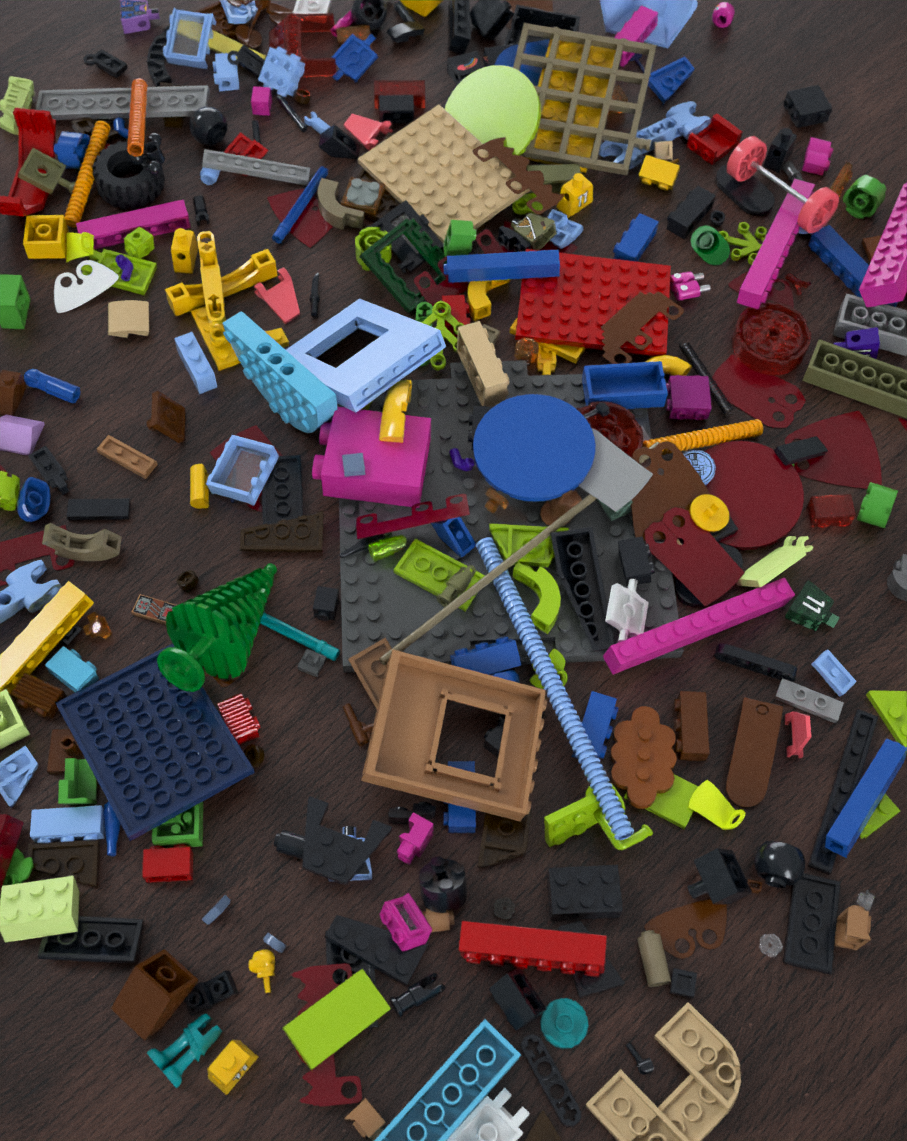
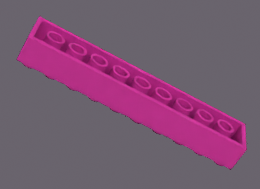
M907 183L903 184L859 289L866 308L903 301L907 292Z

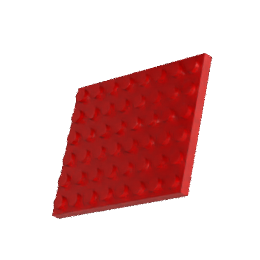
M526 249L525 252H526V251H541V250ZM559 253L560 277L522 279L515 340L527 339V341L531 340V342L603 350L602 348L605 344L602 341L605 337L602 336L604 330L601 327L640 292L645 295L649 292L652 294L661 292L669 298L671 266ZM659 311L640 328L641 331L652 338V342L645 349L640 350L628 341L619 347L626 353L650 356L666 355L668 317ZM638 335L635 337V342L638 345H644L647 339L642 335Z

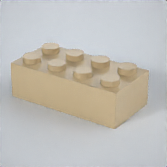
M480 321L458 327L457 353L481 406L494 407L506 400V396H508L507 385L510 383L507 373L503 372L502 362L500 358L496 357L495 347L493 343L489 342L488 332L486 328L482 327Z

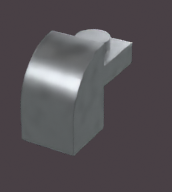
M903 554L898 561H895L893 570L887 578V585L891 593L904 601H907V554Z

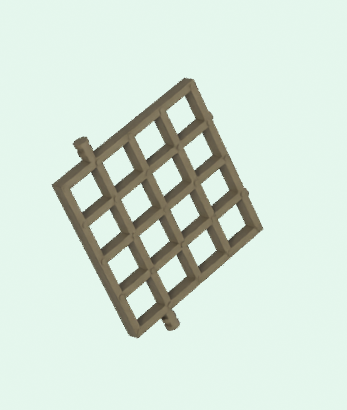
M524 23L513 68L520 71L522 64L546 68L542 86H535L541 104V118L538 130L544 129L561 132L563 137L559 153L536 149L534 147L538 135L537 130L534 139L531 140L526 147V151L521 156L560 164H579L582 168L628 176L634 147L649 151L651 146V139L636 138L656 53V45L628 41L625 38L616 39L563 30L558 27L551 28ZM529 35L553 39L549 57L524 54ZM560 41L584 44L580 63L556 59ZM591 46L616 50L612 68L587 64ZM623 51L648 55L644 74L619 70ZM553 70L577 74L573 93L549 89ZM584 75L609 79L605 98L580 94ZM616 81L641 85L637 104L612 100ZM546 99L570 103L566 122L542 118ZM577 105L602 109L598 128L573 124ZM609 110L635 114L630 134L605 129ZM571 134L595 138L591 158L566 154ZM602 140L628 144L623 164L598 160Z

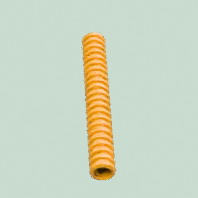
M96 121L66 209L64 218L66 224L70 227H77L76 223L81 221L94 181L92 169L94 160L97 155L100 156V151L105 148L111 126L104 121Z
M759 419L660 437L659 439L644 440L641 443V448H649L656 442L669 441L677 446L680 451H687L688 449L692 450L709 445L761 436L763 434V424ZM663 449L661 455L671 454L672 451L670 449Z

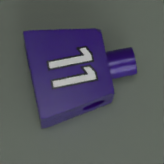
M878 327L849 331L845 335L844 342H834L833 344L877 359L880 344Z

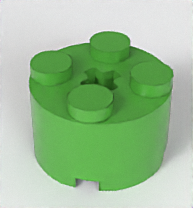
M863 175L858 178L845 192L843 197V203L845 202L847 206V212L856 218L872 216L885 200L886 186L869 175Z
M870 482L857 520L885 528L898 491Z

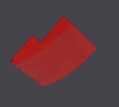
M240 132L223 153L262 159L267 154L268 149L256 140H250Z

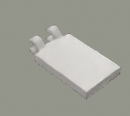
M504 1088L493 1101L486 1096L447 1141H517L523 1134L518 1127L530 1113L522 1106L513 1117L503 1107L511 1097V1094Z

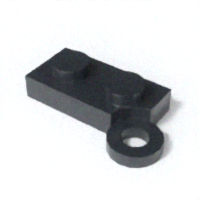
M243 44L238 52L230 51L227 56L230 64H240L259 79L265 60L245 44ZM231 56H237V60H232Z
M102 49L95 55L87 54L83 58L87 66L96 64V67L115 78H118L128 69L127 63Z

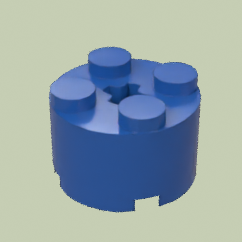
M62 131L58 143L54 145V153L57 154L59 162L67 165L66 168L80 170L91 138L84 133Z

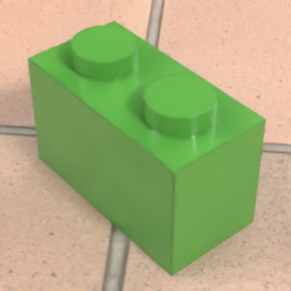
M450 221L443 243L445 257L447 255H468V253H471L472 241L476 239V229L473 228V221Z

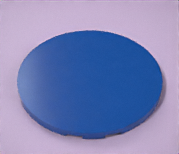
M528 394L504 400L484 415L475 431L473 453L478 470L493 488L510 495L509 497L538 502L559 498L562 494L578 487L592 468L596 444L590 424L572 405L555 397Z

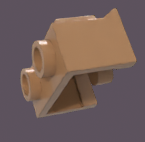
M857 905L850 906L837 917L834 946L858 950L871 940L869 936L871 926L869 911Z

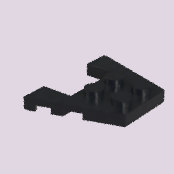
M309 796L302 867L306 871L347 885L366 863L365 861L378 849L381 842L392 832V826L373 820L365 840H358L321 826L329 803Z

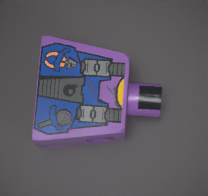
M120 0L124 34L149 30L151 28L150 20L160 19L158 8L149 9L147 0Z

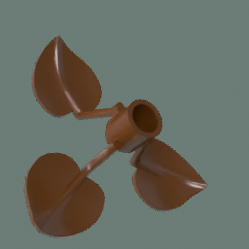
M253 0L227 1L233 6L240 7L242 4L248 5ZM255 0V6L258 10L250 28L246 25L237 26L235 30L236 37L242 44L255 49L262 42L261 34L253 30L260 11L266 9L270 20L280 26L289 24L293 18V11L279 4L271 3L270 0Z

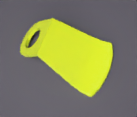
M87 232L81 234L66 233V263L74 259L93 255L94 235Z
M708 780L703 782L694 791L689 801V809L699 813L723 830L736 828L745 817V811L735 810L717 787ZM740 815L739 819L732 824L733 820Z

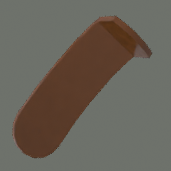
M745 697L742 699V710L726 781V791L733 803L741 807H752L760 803L767 792L783 706Z

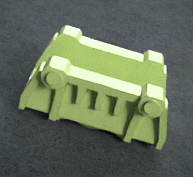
M14 76L9 77L8 89L4 99L0 101V110L4 113L3 117H0V128L19 135L13 111L14 108L31 109L32 98L35 94L33 81Z

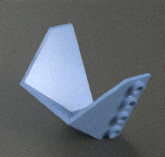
M600 0L605 31L617 34V32L622 30L624 24L631 19L633 13L640 6L658 12V24L644 42L668 49L696 10L697 0Z

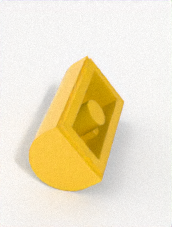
M196 464L190 468V505L197 509L209 507V488L206 485L208 472L203 464Z

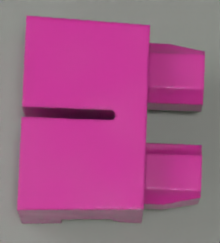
M414 812L409 819L410 832L409 834L403 833L399 836L400 847L397 850L399 854L398 859L408 865L411 864L415 855L421 857L434 835L433 823Z

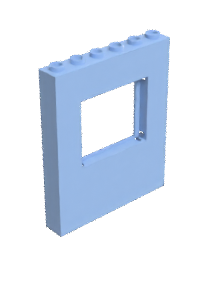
M358 299L286 349V351L336 394L337 404L356 413L444 349L446 345L439 329ZM358 328L379 337L337 368L315 359Z

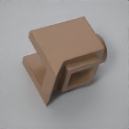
M364 1099L344 1118L345 1121L354 1122L353 1126L364 1139L368 1137L372 1141L384 1131L383 1127L386 1125L385 1121L367 1099Z

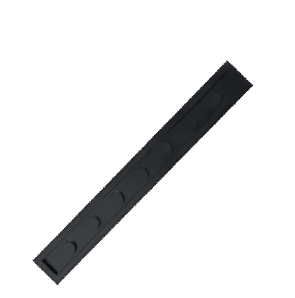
M857 709L808 862V867L828 875L832 872L837 853L825 848L826 835L859 783L878 720V716Z

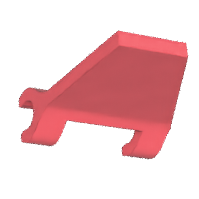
M351 114L344 123V127L369 151L379 143L375 138L380 131L384 135H387L388 132H393L392 129H389L392 125L390 121L378 122L356 114Z
M283 267L278 270L280 283L266 290L263 284L259 282L254 286L256 289L254 293L257 297L264 300L286 324L299 316L300 311L292 278Z
M790 712L784 715L785 725L789 723L792 725L793 745L786 747V754L788 758L792 755H798V758H803V748L811 738L810 716L799 712Z

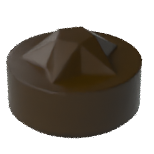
M296 89L293 98L299 103H309L311 94L304 89Z
M186 570L178 576L176 582L181 590L188 591L198 584L199 578L194 571Z
M251 744L244 750V754L253 768L262 764L265 756L262 747Z

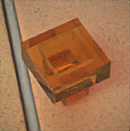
M489 488L485 493L489 499L485 508L492 514L495 513L498 506L504 510L508 506V500L493 489Z
M95 612L87 616L90 624L83 627L86 635L90 634L91 638L99 635L105 639L112 635L105 617Z

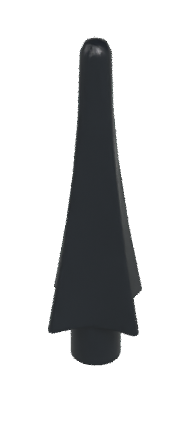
M392 532L363 538L354 546L341 553L340 558L387 543L386 537L392 535Z

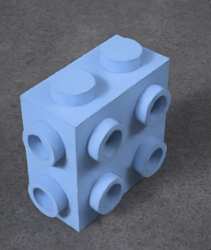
M270 47L258 80L264 83V87H270L271 90L273 88L276 89L277 94L281 96H293L294 91L298 89V83L304 73L306 63L300 61L301 57L291 53V56L286 54L287 50L281 47H277V49Z

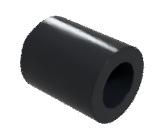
M282 830L281 834H276L273 846L277 847L276 852L303 859L305 836Z

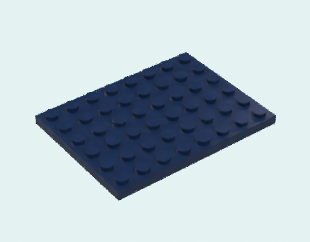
M173 643L56 702L62 717L130 841L255 773L249 760L203 687L195 692L184 691L170 683L161 673L157 657L162 650L174 647Z

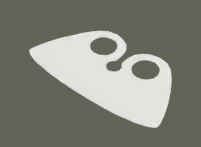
M91 260L81 262L76 269L78 277L83 280L81 285L77 284V278L72 273L60 274L56 278L54 286V301L57 313L67 312L88 302L112 286L119 276L106 266ZM84 265H90L93 269L92 273L88 276L81 273V268ZM65 276L72 279L71 286L67 288L62 287L60 284L61 279Z

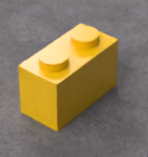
M646 155L639 173V179L647 185L656 184L662 190H673L680 166Z

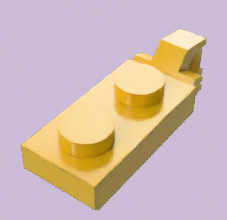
M537 344L536 360L538 371H542V375H551V372H555L556 352H550L549 349L541 348V345Z

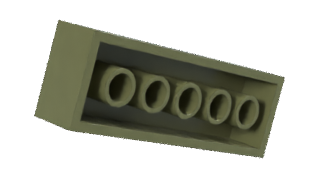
M818 340L802 381L907 418V370L826 341Z

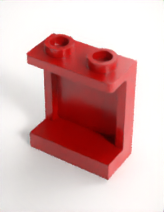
M716 113L712 116L709 126L697 135L694 133L689 134L687 147L713 165L739 145L742 131Z

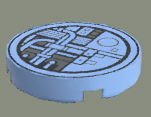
M686 451L683 453L684 456L691 463L706 486L715 474L716 466L714 460L703 451Z

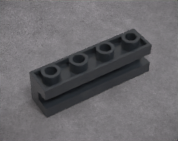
M452 0L448 5V50L464 54L470 41V0Z

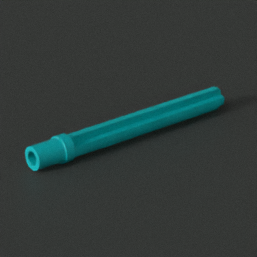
M263 613L260 624L333 661H336L339 657L340 650L327 644L326 641L318 640Z

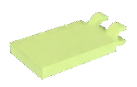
M788 536L784 541L783 547H778L745 570V573L736 582L737 586H764L806 556V552H810L813 549L812 545L804 546V542L809 539L808 536L799 537L794 546H792V542L796 539V536Z

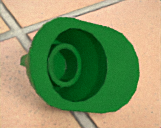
M705 225L696 229L692 234L691 246L705 262L710 265H720L727 260L730 254L729 244L716 229Z

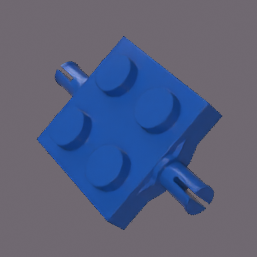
M352 33L330 58L339 69L332 77L338 82L345 74L357 82L378 58L377 54L370 48V44L376 38L370 34L363 41Z

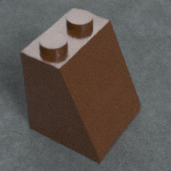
M163 949L134 967L111 1009L146 1041L163 1028L199 980L169 952Z

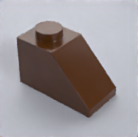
M3 369L0 373L1 416H14L27 387L21 373Z

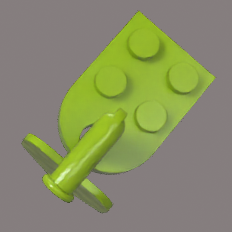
M612 784L611 789L615 790V795L619 799L618 802L622 804L620 808H623L625 811L623 799ZM590 786L586 790L585 798L544 817L545 841L549 847L555 844L560 845L568 838L584 833L596 823H599L613 846L618 850L627 849L653 835L651 828L644 824L639 831L633 833L630 837L623 840H615L614 836L616 834L612 833V827H609V821L605 819L606 814H603V808L599 806L600 801L596 800L597 795L593 794L594 789H591Z

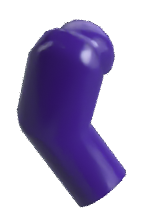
M120 254L116 257L115 261L122 270L121 279L127 282L131 278L133 264L127 257Z
M457 448L449 451L455 468L465 472L473 469L475 462L472 458L462 459Z

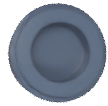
M267 933L263 938L265 943L279 953H282L287 947L270 933Z

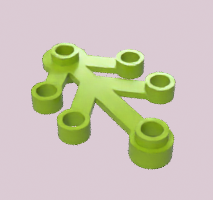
M741 222L738 226V232L746 240L730 237L726 231H720L719 233L726 239L728 244L744 247L741 250L738 248L733 249L730 258L734 261H739L742 257L749 255L748 263L752 265L753 259L757 256V253L754 252L759 251L762 244H759L750 233L749 224ZM762 226L756 229L755 236L761 239L762 242L766 238L767 229Z
M439 301L433 306V313L421 323L430 326L437 320L435 328L441 331L443 339L445 338L453 346L454 352L457 353V348H455L457 338L445 327V320L454 327L456 335L458 334L456 329L464 326V324L459 323L451 315V307L448 303ZM443 349L430 359L431 366L435 370H442L446 366ZM438 361L442 362L441 365H435Z

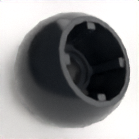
M354 0L351 14L359 28L373 31L380 28L385 22L387 8L383 0ZM365 10L370 13V17L364 14Z
M204 106L192 115L189 129L197 142L206 146H213L224 139L227 132V121L222 112L217 108Z
M765 841L756 851L754 865L757 875L765 879L767 885L776 888H786V885H795L802 878L805 871V858L802 851L793 845L778 841Z

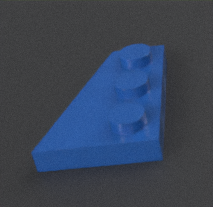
M684 56L652 72L648 85L664 104L693 73L694 67Z

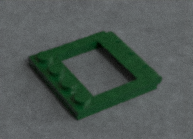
M406 218L359 256L408 314L419 303L423 302L425 298L421 292L415 294L406 287L405 281L394 273L392 266L381 258L380 252L404 234L439 275L434 279L435 283L438 285L446 279L438 267V262L445 257L444 253L437 245L431 246L434 241L425 231L419 232L422 227L414 218L410 221Z

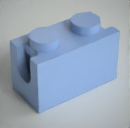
M228 53L215 54L216 61H213V70L217 73H214L215 84L219 85V91L239 90L237 65H232L228 62ZM232 55L231 59L235 61L236 56Z

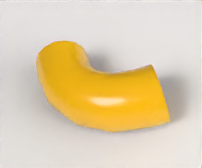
M661 355L646 361H662L664 374L672 376H686L692 368L689 363L675 356Z

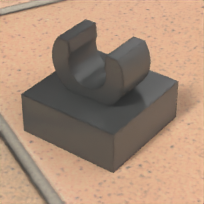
M307 649L297 667L298 670L317 678L327 659L326 656Z

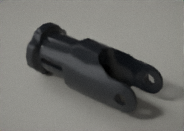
M432 973L407 988L406 992L396 998H389L398 1017H402L403 1013L414 1006L419 1007L445 990L446 986L444 984L438 985L433 989H425L427 985L437 979V973Z

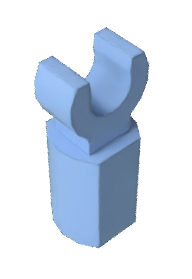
M311 112V119L306 116L304 117L305 124L312 126L319 134L330 128L323 120L317 118L315 112Z

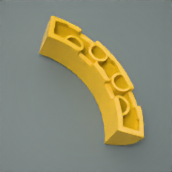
M411 380L399 381L387 391L382 410L379 441L403 443L406 415L403 411H407L408 403L411 402Z

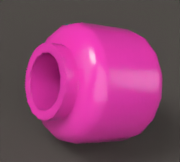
M722 2L715 7L712 21L717 27L725 28L732 23L735 13L733 6L730 3Z

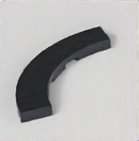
M170 24L164 28L160 35L155 37L147 55L148 71L156 87H160V82H172L165 68L166 58L163 56V48L167 43L166 33L170 29ZM177 33L175 42L178 39H180L182 35Z

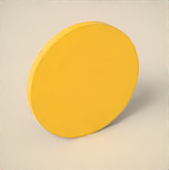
M705 494L696 497L691 503V518L701 529L716 532L727 525L729 511L724 502L719 498Z

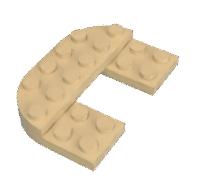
M687 1002L655 1034V1039L690 1073L677 1089L657 1107L620 1069L586 1103V1107L617 1141H702L735 1104L741 1083L738 1057L726 1038Z

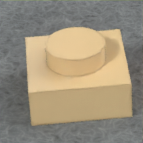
M672 141L654 142V157L661 160L673 159Z

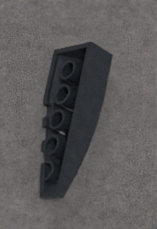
M586 527L551 533L559 578L594 652L608 650L615 643L611 625L605 622L608 607L593 528Z

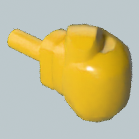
M259 950L253 954L248 966L251 972L257 973V978H263L265 993H270L269 976H274L275 957L270 950Z

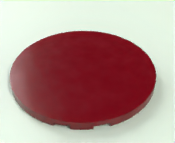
M749 441L725 442L704 451L714 460L716 466L714 477L708 482L706 488L711 495L724 502L728 508L729 516L738 528L736 533L718 541V543L733 546L740 550H755L759 547L770 546L790 533L800 517L804 503L802 482L792 464L785 466L774 452V449Z

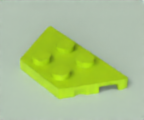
M489 523V531L504 560L547 528L542 526ZM559 528L555 532L567 531L569 528ZM551 535L513 565L520 562L528 566L549 567L555 557Z
M869 691L866 694L867 698L895 740L907 747V691Z

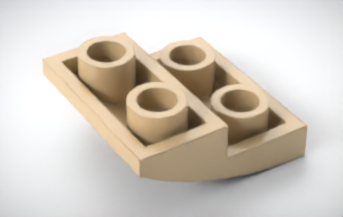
M136 300L109 302L108 335L125 338L128 337L129 333L148 336L149 302Z

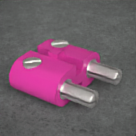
M689 271L670 275V288L674 292L677 301L696 298L700 296V293L710 291V285L699 286L696 281L704 279L703 273L693 274Z

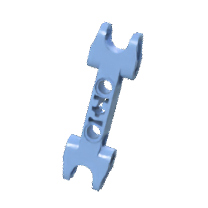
M693 101L672 107L667 112L665 119L637 132L636 138L651 139V146L649 151L634 147L629 169L642 162L643 154L654 150V142L672 141L682 135L688 140L689 134L694 133L697 135L709 126L711 119L708 116H693L697 106ZM605 141L601 144L599 155L602 157L616 156L617 158L613 162L623 164L628 144Z
M42 560L19 567L7 576L6 582L9 586L0 591V624L24 607L32 613L40 610L60 590L61 585L58 580L36 584L37 579L47 569Z

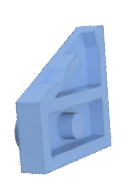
M26 746L0 762V793L10 808L16 804L39 766Z

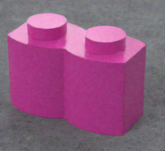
M810 138L802 171L823 175L824 171H828L830 166L828 158L831 157L833 151L830 141Z

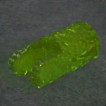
M398 535L368 544L372 560L376 562L404 549L407 538L403 535Z

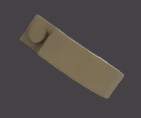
M321 178L318 186V206L322 217L330 225L341 230L344 229L345 225L363 229L364 211L344 207L337 202L339 182Z
M49 523L45 525L42 544L55 549V554L64 558L79 561H102L119 555L122 536L107 529L90 535L76 534Z

